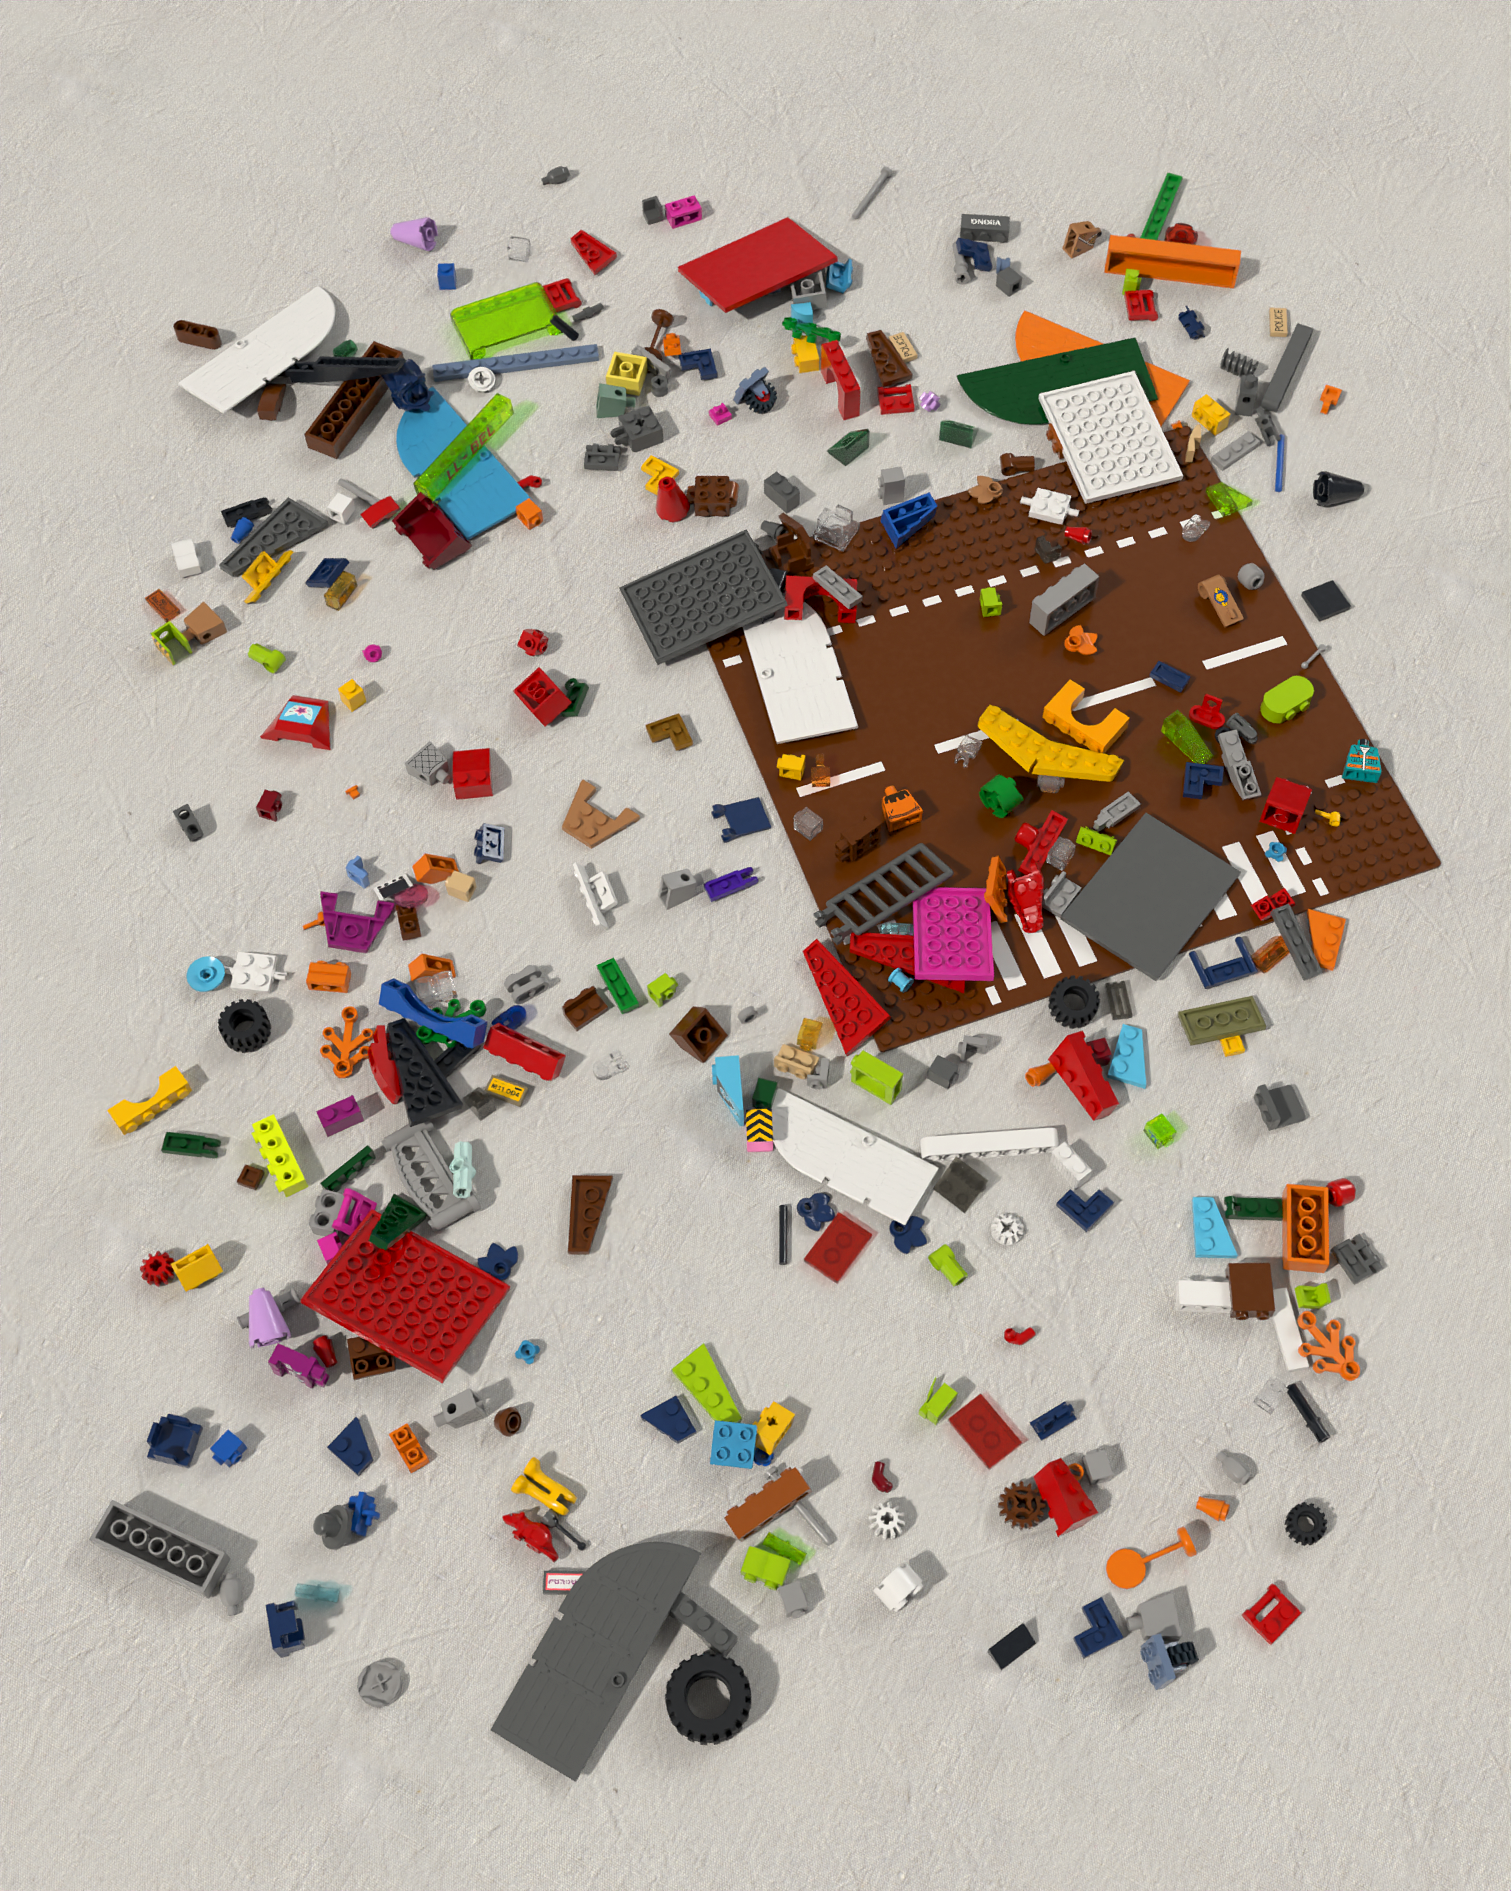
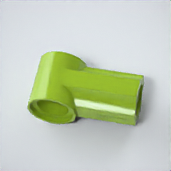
M258 643L252 644L249 648L248 657L262 664L270 673H275L286 661L285 656L278 650L274 649L271 651Z
M942 1245L928 1256L932 1266L936 1270H940L954 1287L960 1285L968 1277L966 1271L956 1261L955 1255L948 1245Z

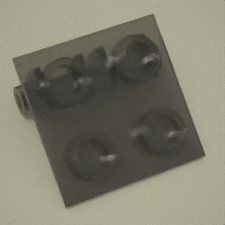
M956 1156L933 1189L965 1213L979 1193L986 1189V1184L989 1180Z

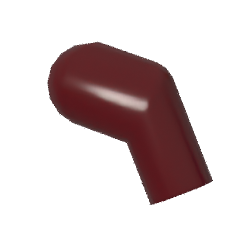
M876 1461L871 1479L872 1483L880 1492L889 1493L893 1485L883 1475L885 1463Z

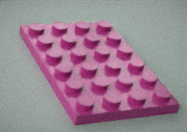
M935 887L913 901L915 979L994 980L990 905L984 899L986 888Z

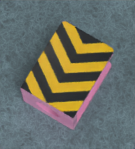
M772 1109L746 1110L748 1152L773 1151Z

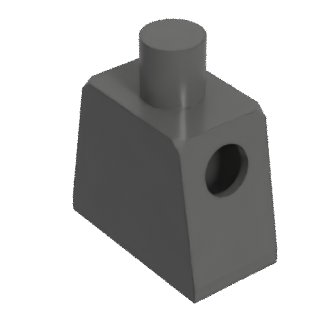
M1252 374L1242 375L1236 395L1235 415L1252 416L1258 386V378ZM1244 397H1248L1247 403L1243 401Z

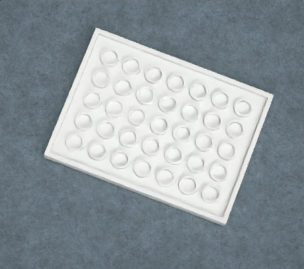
M1135 371L1039 394V401L1049 423H1052L1063 446L1062 453L1085 504L1182 480L1183 474Z

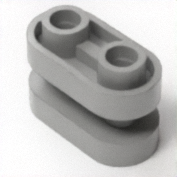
M528 965L522 971L511 974L506 978L504 986L508 992L512 993L511 997L516 1004H522L548 989L549 983L545 977H540L542 973L537 965Z

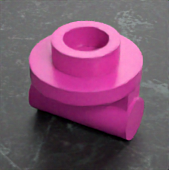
M368 645L362 651L364 658L369 662H377L382 656L379 645Z

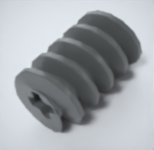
M1229 348L1225 350L1220 365L1222 370L1226 368L1227 372L1232 371L1234 375L1239 372L1238 376L1240 378L1242 375L1247 376L1248 374L1253 375L1255 373L1258 361L1253 365L1252 358L1249 362H1246L1247 356L1240 359V353L1235 357V351L1228 354Z

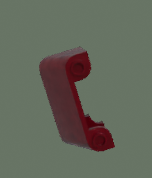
M422 492L392 520L396 526L394 529L401 536L403 534L406 535L422 553V563L428 569H436L472 547V544L462 535L438 504Z

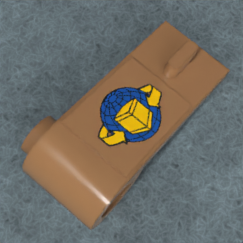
M1215 575L1198 583V591L1201 597L1210 599L1224 627L1244 619L1227 587L1224 577Z

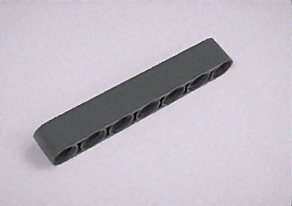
M1297 323L1261 402L1263 409L1277 413L1314 328Z

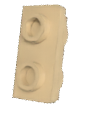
M783 1044L778 1056L774 1058V1067L781 1072L792 1073L799 1079H807V1075H813L818 1065L819 1057Z

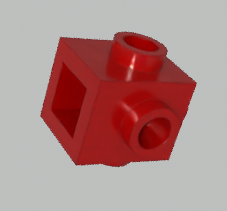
M525 629L522 631L517 646L525 650V653L530 656L541 655L548 647L547 642L549 638L544 636V633L540 630Z

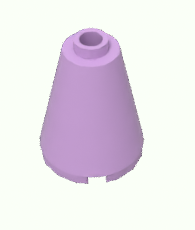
M430 217L395 223L391 228V235L394 240L425 251H431L436 245L434 238L438 234L437 226Z
M265 1288L253 1290V1294L249 1296L250 1348H254V1344H257L259 1348L282 1342L281 1338L286 1336L287 1340L290 1339V1330L271 1292L265 1291Z

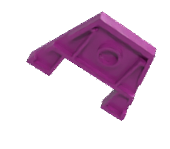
M321 891L320 898L328 947L367 953L394 910L395 903L377 900L374 917H367L335 911L338 894Z

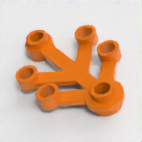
M352 1006L345 1007L341 1013L345 1021L343 1042L331 1027H326L322 1032L324 1038L330 1040L341 1052V1058L339 1059L333 1053L330 1045H323L320 1048L321 1055L324 1058H328L334 1064L333 1071L338 1078L349 1077L353 1072L354 1065L362 1059H369L368 1053L362 1054L363 1051H368V1046H362L359 1052L350 1059L349 1054L363 1042H369L374 1038L373 1031L370 1028H366L358 1037L351 1041L353 1023L358 1019L357 1010ZM327 1032H332L330 1036H326ZM366 1033H371L369 1037H365ZM326 1049L330 1050L328 1053H323Z
M1310 1311L1301 1313L1297 1319L1299 1327L1308 1330L1322 1347L1303 1343L1298 1348L1299 1354L1302 1357H1308L1311 1354L1333 1358L1337 1364L1326 1363L1324 1360L1318 1359L1313 1363V1370L1318 1374L1324 1371L1340 1373L1342 1378L1347 1381L1356 1380L1360 1375V1367L1354 1361L1355 1339L1351 1336H1346L1341 1340V1346L1345 1349L1344 1358L1339 1353L1340 1322L1333 1319L1326 1325V1329L1330 1333L1329 1341L1316 1327L1315 1315ZM1331 1324H1334L1336 1326V1329H1333L1331 1327ZM1348 1340L1351 1346L1347 1345L1345 1341ZM1303 1347L1307 1348L1308 1353L1304 1352ZM1317 1364H1321L1323 1369L1318 1368Z

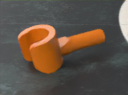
M323 912L317 914V920L303 925V929L305 930L315 925L325 926Z

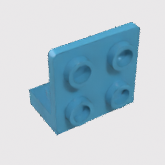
M715 1420L710 1464L752 1469L757 1425Z

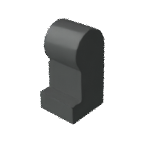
M188 803L173 810L178 824L190 842L204 835Z

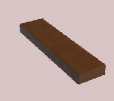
M784 512L779 515L778 518L787 528L788 532H793L794 536L804 543L811 541L803 525Z

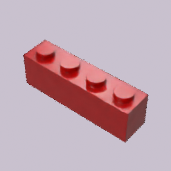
M500 1023L490 1027L483 1047L490 1054L500 1056L510 1064H517L527 1072L538 1074L540 1078L546 1081H552L560 1075L566 1055Z

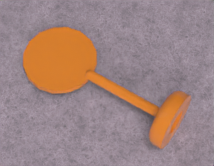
M1183 1526L1177 1529V1536L1180 1542L1144 1558L1133 1550H1117L1109 1557L1106 1571L1108 1578L1114 1585L1119 1588L1130 1589L1138 1586L1144 1579L1146 1572L1145 1563L1181 1547L1189 1557H1193L1197 1553L1187 1530Z

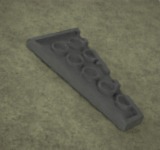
M288 497L219 564L220 569L235 577L246 571L261 552L265 551L271 557L327 527L328 521Z

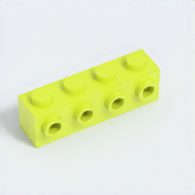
M272 1114L253 1123L254 1132L251 1134L255 1142H260L262 1145L259 1151L263 1159L268 1158L270 1162L266 1166L271 1176L276 1175L278 1179L274 1183L279 1193L283 1191L287 1198L307 1188L308 1184L275 1115Z

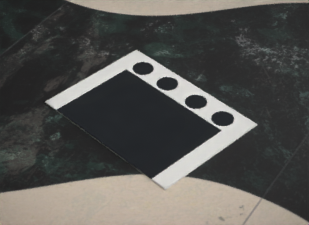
M403 874L374 887L373 890L381 901L413 886L407 875Z

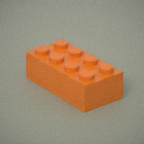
M1287 1184L1282 1192L1283 1270L1325 1273L1329 1266L1328 1187Z

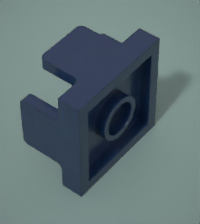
M168 1414L167 1417L161 1416L159 1423L153 1422L147 1438V1443L150 1446L147 1458L189 1468L203 1430L202 1425L191 1423L188 1418Z
M295 1601L278 1605L275 1603L266 1604L272 1649L281 1658L290 1656L289 1653L305 1649L302 1642L305 1640L303 1622L301 1618L296 1619L295 1610H298V1604Z

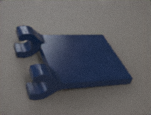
M759 797L727 805L715 804L712 806L713 811H711L713 819L725 815L730 827L722 830L723 835H721L723 843L730 842L739 836L771 829L770 822Z

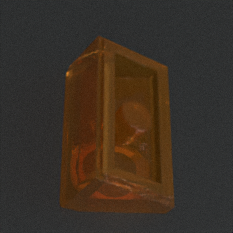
M1280 935L1272 937L1253 953L1251 957L1255 966L1264 974L1290 952Z

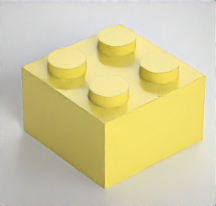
M614 352L606 374V384L624 387L626 394L640 396L648 371L647 357Z

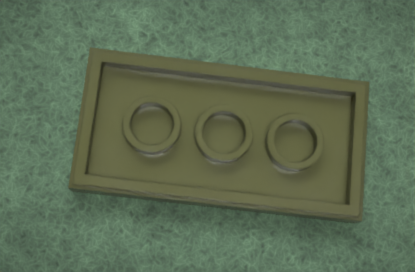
M1253 996L1178 1011V1018L1190 1046L1266 1030V1024Z

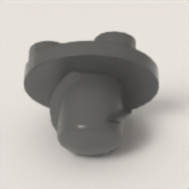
M336 1505L328 1512L319 1514L315 1518L313 1524L314 1532L322 1536L323 1543L328 1549L338 1550L345 1543H350L352 1539V1509Z

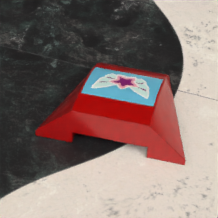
M293 695L260 736L261 739L279 741V738L312 743L313 748L331 750L329 702Z

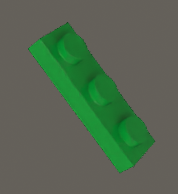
M614 957L596 965L621 1014L639 1007V1003Z

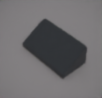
M1022 1623L989 1648L988 1654L1002 1671L1033 1647L1036 1642L1025 1624Z

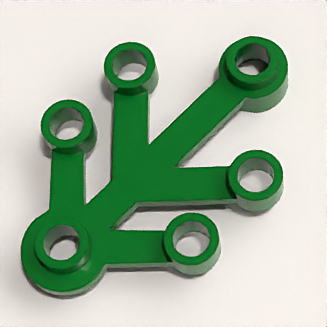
M785 317L784 321H782V326L786 330L792 331L793 338H802L803 331L807 336L806 341L809 343H816V335L827 338L828 342L841 340V333L833 331L828 327H817L815 323H797V319L792 317Z
M458 999L450 1000L445 1015L439 1007L432 1010L441 1015L453 1017L454 1013L461 1009V1004ZM474 1000L470 1004V1010L454 1018L465 1017L471 1014L482 1017L485 1015L487 1008L482 1000ZM426 1026L419 1027L416 1032L422 1044H429L434 1041L446 1044L447 1048L454 1047L457 1044L456 1040L448 1043L451 1039L434 1032Z

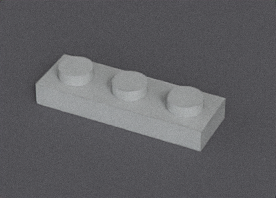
M1248 431L1213 455L1211 462L1224 471L1260 445V441Z
M827 565L813 574V579L848 609L862 601L863 596Z

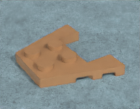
M582 779L562 825L563 831L593 849L611 838V835L619 830L623 831L629 824L640 820V815L627 807L613 820L586 803L596 792V787Z

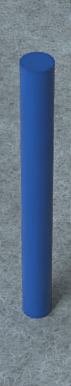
M1282 434L1280 435L1281 440L1277 443L1276 492L1282 491L1285 436Z

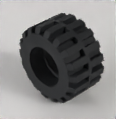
M1072 975L1069 979L1065 977L1062 981H1058L1049 997L1048 1007L1051 1009V1016L1056 1017L1055 1021L1057 1023L1059 1021L1062 1022L1061 1026L1065 1027L1067 1024L1071 1029H1074L1075 1026L1081 1028L1083 1024L1086 1026L1094 1018L1099 1008L1100 999L1098 997L1100 994L1099 991H1095V984L1090 985L1091 981L1089 979L1084 981L1082 976L1076 979L1075 975ZM1068 994L1078 995L1083 999L1085 1008L1072 1010L1066 1006L1063 997Z
M239 999V1002L235 1003L233 1001L231 1006H226L224 1008L225 1012L221 1011V1018L218 1019V1028L230 1049L233 1048L236 1052L241 1050L242 1053H247V1050L253 1052L256 1047L260 1049L262 1043L266 1044L268 1041L267 1037H270L271 1024L264 1008L258 1002L254 1001L252 1003L250 999L244 1002L243 999ZM244 1021H254L248 1030H235Z

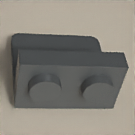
M1266 1084L1257 1087L1254 1101L1259 1107L1262 1119L1269 1131L1305 1120V1113L1291 1085H1285L1272 1090H1268Z

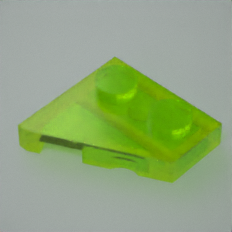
M1223 482L1209 486L1205 491L1223 517L1249 507L1253 503L1251 498Z

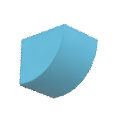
M811 302L791 304V317L797 319V323H813Z

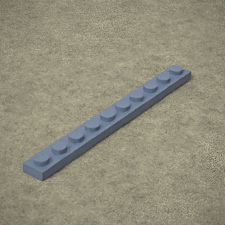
M597 344L435 364L432 367L434 381L439 382L468 378L470 372L477 367H485L490 369L493 374L599 361Z

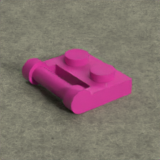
M346 1188L343 1193L344 1199L337 1219L332 1224V1228L351 1236L370 1210H375L377 1203L355 1190ZM353 1199L355 1203L352 1208L348 1223L346 1224L344 1223L348 1209L350 1207L351 1201Z

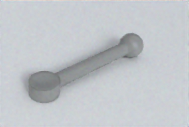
M1320 644L1318 650L1306 662H1303L1301 667L1303 669L1308 668V664L1320 652H1324L1326 646Z

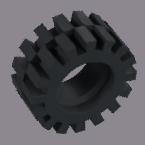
M1307 1502L1301 1505L1297 1504L1290 1510L1285 1520V1525H1287L1285 1530L1290 1533L1289 1538H1294L1295 1543L1301 1542L1303 1546L1317 1543L1327 1530V1519L1324 1520V1512L1320 1513L1321 1509L1319 1507L1314 1508L1312 1503L1307 1505ZM1302 1516L1309 1517L1314 1523V1529L1310 1532L1302 1531L1298 1526V1519Z

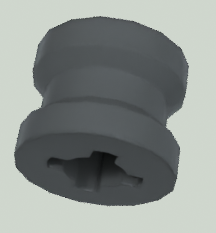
M657 375L651 379V391L654 396L663 397L668 393L666 377Z

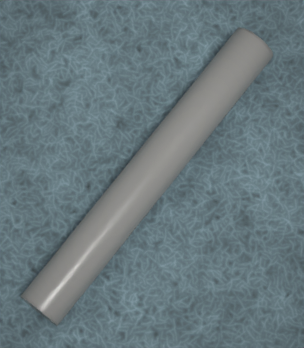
M339 479L338 484L369 504L373 505L378 502V500L344 479Z

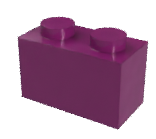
M353 1095L316 1111L327 1137L364 1121Z

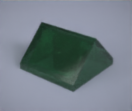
M948 419L942 420L940 423L939 440L972 448L979 428Z
M869 429L850 431L827 450L828 454L844 466H847L869 448Z

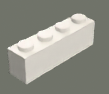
M1191 1278L1179 1280L1176 1285V1311L1230 1313L1229 1280L1223 1282H1214L1212 1279L1194 1281Z

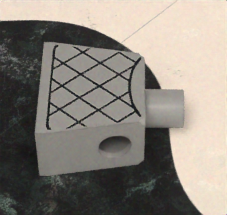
M431 741L405 762L407 773L429 786L438 780L446 784L451 778L447 773L449 771L447 760Z
M470 1388L441 1403L443 1411L433 1415L437 1427L448 1423L454 1429L488 1417L481 1397Z

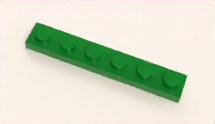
M1167 172L1140 238L1158 240L1183 176Z

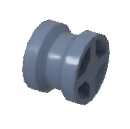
M997 257L996 274L1010 267V258L1001 259V257Z

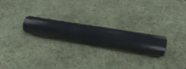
M787 1205L779 1206L780 1265H787Z

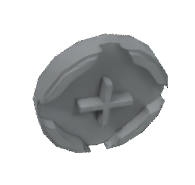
M388 1661L373 1662L369 1666L367 1665L358 1677L357 1688L359 1695L366 1704L372 1707L382 1708L389 1706L397 1700L402 1691V1676L396 1666Z

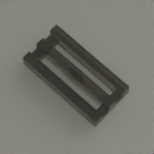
M1125 981L1120 983L1113 982V984L1105 983L1112 1020L1132 1018ZM1119 988H1121L1126 1014H1124ZM1111 989H1114L1120 1015L1116 1014Z

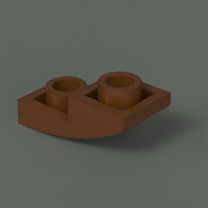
M414 901L395 905L402 940L422 937Z

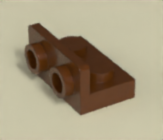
M591 986L582 990L574 999L567 1000L562 1006L565 1018L578 1031L607 1012L608 1006L599 997L596 988Z

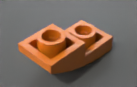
M676 333L666 334V337H663L665 357L681 355L679 335H676Z
M408 1423L389 1434L410 1473L430 1463Z

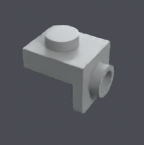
M964 1035L963 1042H959L957 1051L958 1054H961L960 1060L964 1061L966 1051L985 1054L987 1039L978 1035Z

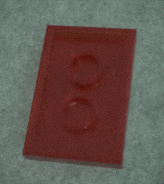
M839 1212L805 1256L804 1262L838 1284L870 1241L872 1234Z
M981 1393L948 1419V1422L988 1470L992 1469L1022 1445L1021 1440Z

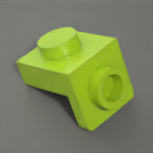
M1322 1283L1316 1287L1299 1285L1294 1288L1298 1308L1320 1309L1331 1303L1327 1283Z

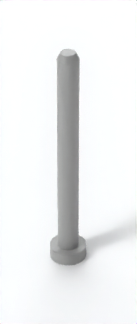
M885 166L882 168L881 175L853 212V219L859 217L884 180L892 175V170L889 167Z
M776 1466L771 1467L763 1475L767 1480L771 1479L774 1482L780 1478L777 1474L778 1469ZM799 1501L794 1504L795 1509L821 1540L830 1546L833 1543V1539L803 1503Z

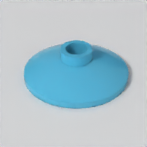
M201 957L189 966L186 975L187 982L191 988L199 992L214 990L222 983L225 977V968L222 962L215 957Z

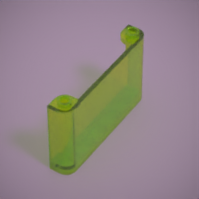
M539 282L457 307L450 313L451 322L470 360L484 358L486 355L485 348L540 330L547 329L549 335L562 333L550 323L551 318L557 315L542 284Z

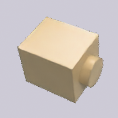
M455 870L451 876H448L445 882L448 895L469 902L477 888L475 878Z

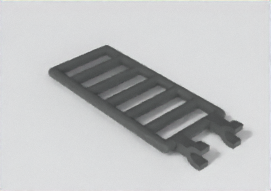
M919 843L826 902L828 908L813 914L817 919L815 924L821 928L826 924L827 920L836 915L845 924L841 928L831 930V934L834 936L832 940L838 945L851 933L861 935L954 875V871L927 846ZM921 851L944 873L935 878L912 856ZM906 861L929 883L920 888L897 866ZM891 870L913 893L904 897L882 875ZM876 880L898 902L889 907L867 885ZM861 890L883 912L875 917L872 916L852 894ZM845 899L867 922L858 927L836 904Z

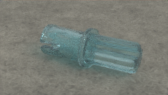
M298 1583L294 1593L296 1597L314 1599L315 1602L321 1600L337 1603L340 1589L321 1587V1584L313 1586Z

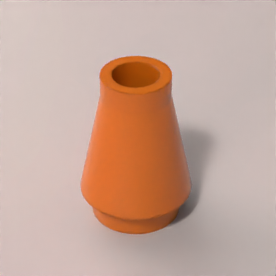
M1050 1062L1033 1067L1025 1073V1078L1030 1086H1039L1050 1075L1055 1073V1068Z
M1200 1496L1196 1509L1201 1510L1218 1522L1220 1520L1225 1522L1230 1505L1226 1504V1501Z

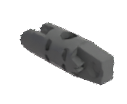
M1262 406L1256 408L1258 418L1255 421L1266 445H1271L1269 437L1274 435L1275 440H1281L1270 413L1265 414Z

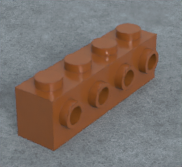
M796 1467L785 1469L780 1474L781 1477L775 1482L773 1480L767 1482L762 1487L763 1490L761 1492L750 1494L745 1498V1503L740 1507L736 1505L727 1511L728 1515L724 1519L739 1541L743 1542L813 1492Z

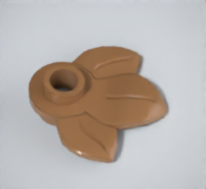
M977 476L978 485L968 489V493L972 497L978 498V503L982 504L989 503L993 498L1000 497L1003 492L1000 483L993 482L987 476Z

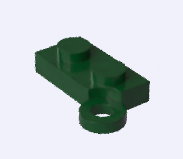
M571 678L565 683V688L568 691L566 697L572 703L566 710L560 713L563 717L578 716L589 689L586 683H579L576 678Z

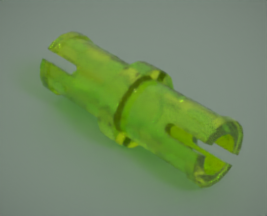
M768 1532L763 1541V1545L778 1552L779 1556H785L800 1566L807 1555L806 1552L791 1545L790 1541H784L771 1532Z

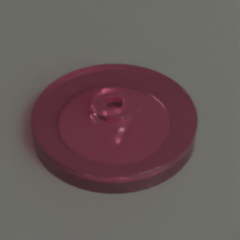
M413 884V886L394 894V901L401 907H417L427 901L428 891L422 885Z

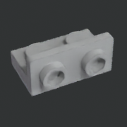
M1064 871L1060 876L1056 875L1051 883L1052 886L1050 889H1045L1042 898V908L1059 918L1075 900L1082 888L1066 879V872Z

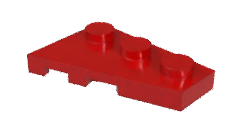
M582 229L570 238L571 244L594 275L617 258L615 251Z

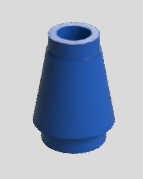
M242 517L241 520H238L230 539L239 544L253 531L254 524L247 518Z

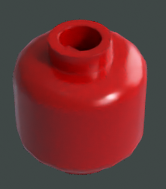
M1340 1178L1326 1185L1328 1187V1203L1334 1207H1341L1354 1201L1356 1188L1348 1179Z

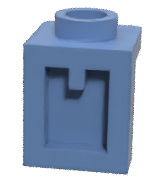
M357 855L348 862L345 868L348 877L365 889L370 884L368 873L362 868V859Z

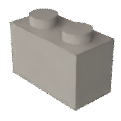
M902 467L882 469L881 477H878L880 488L877 489L879 499L882 498L883 505L904 502L905 477Z

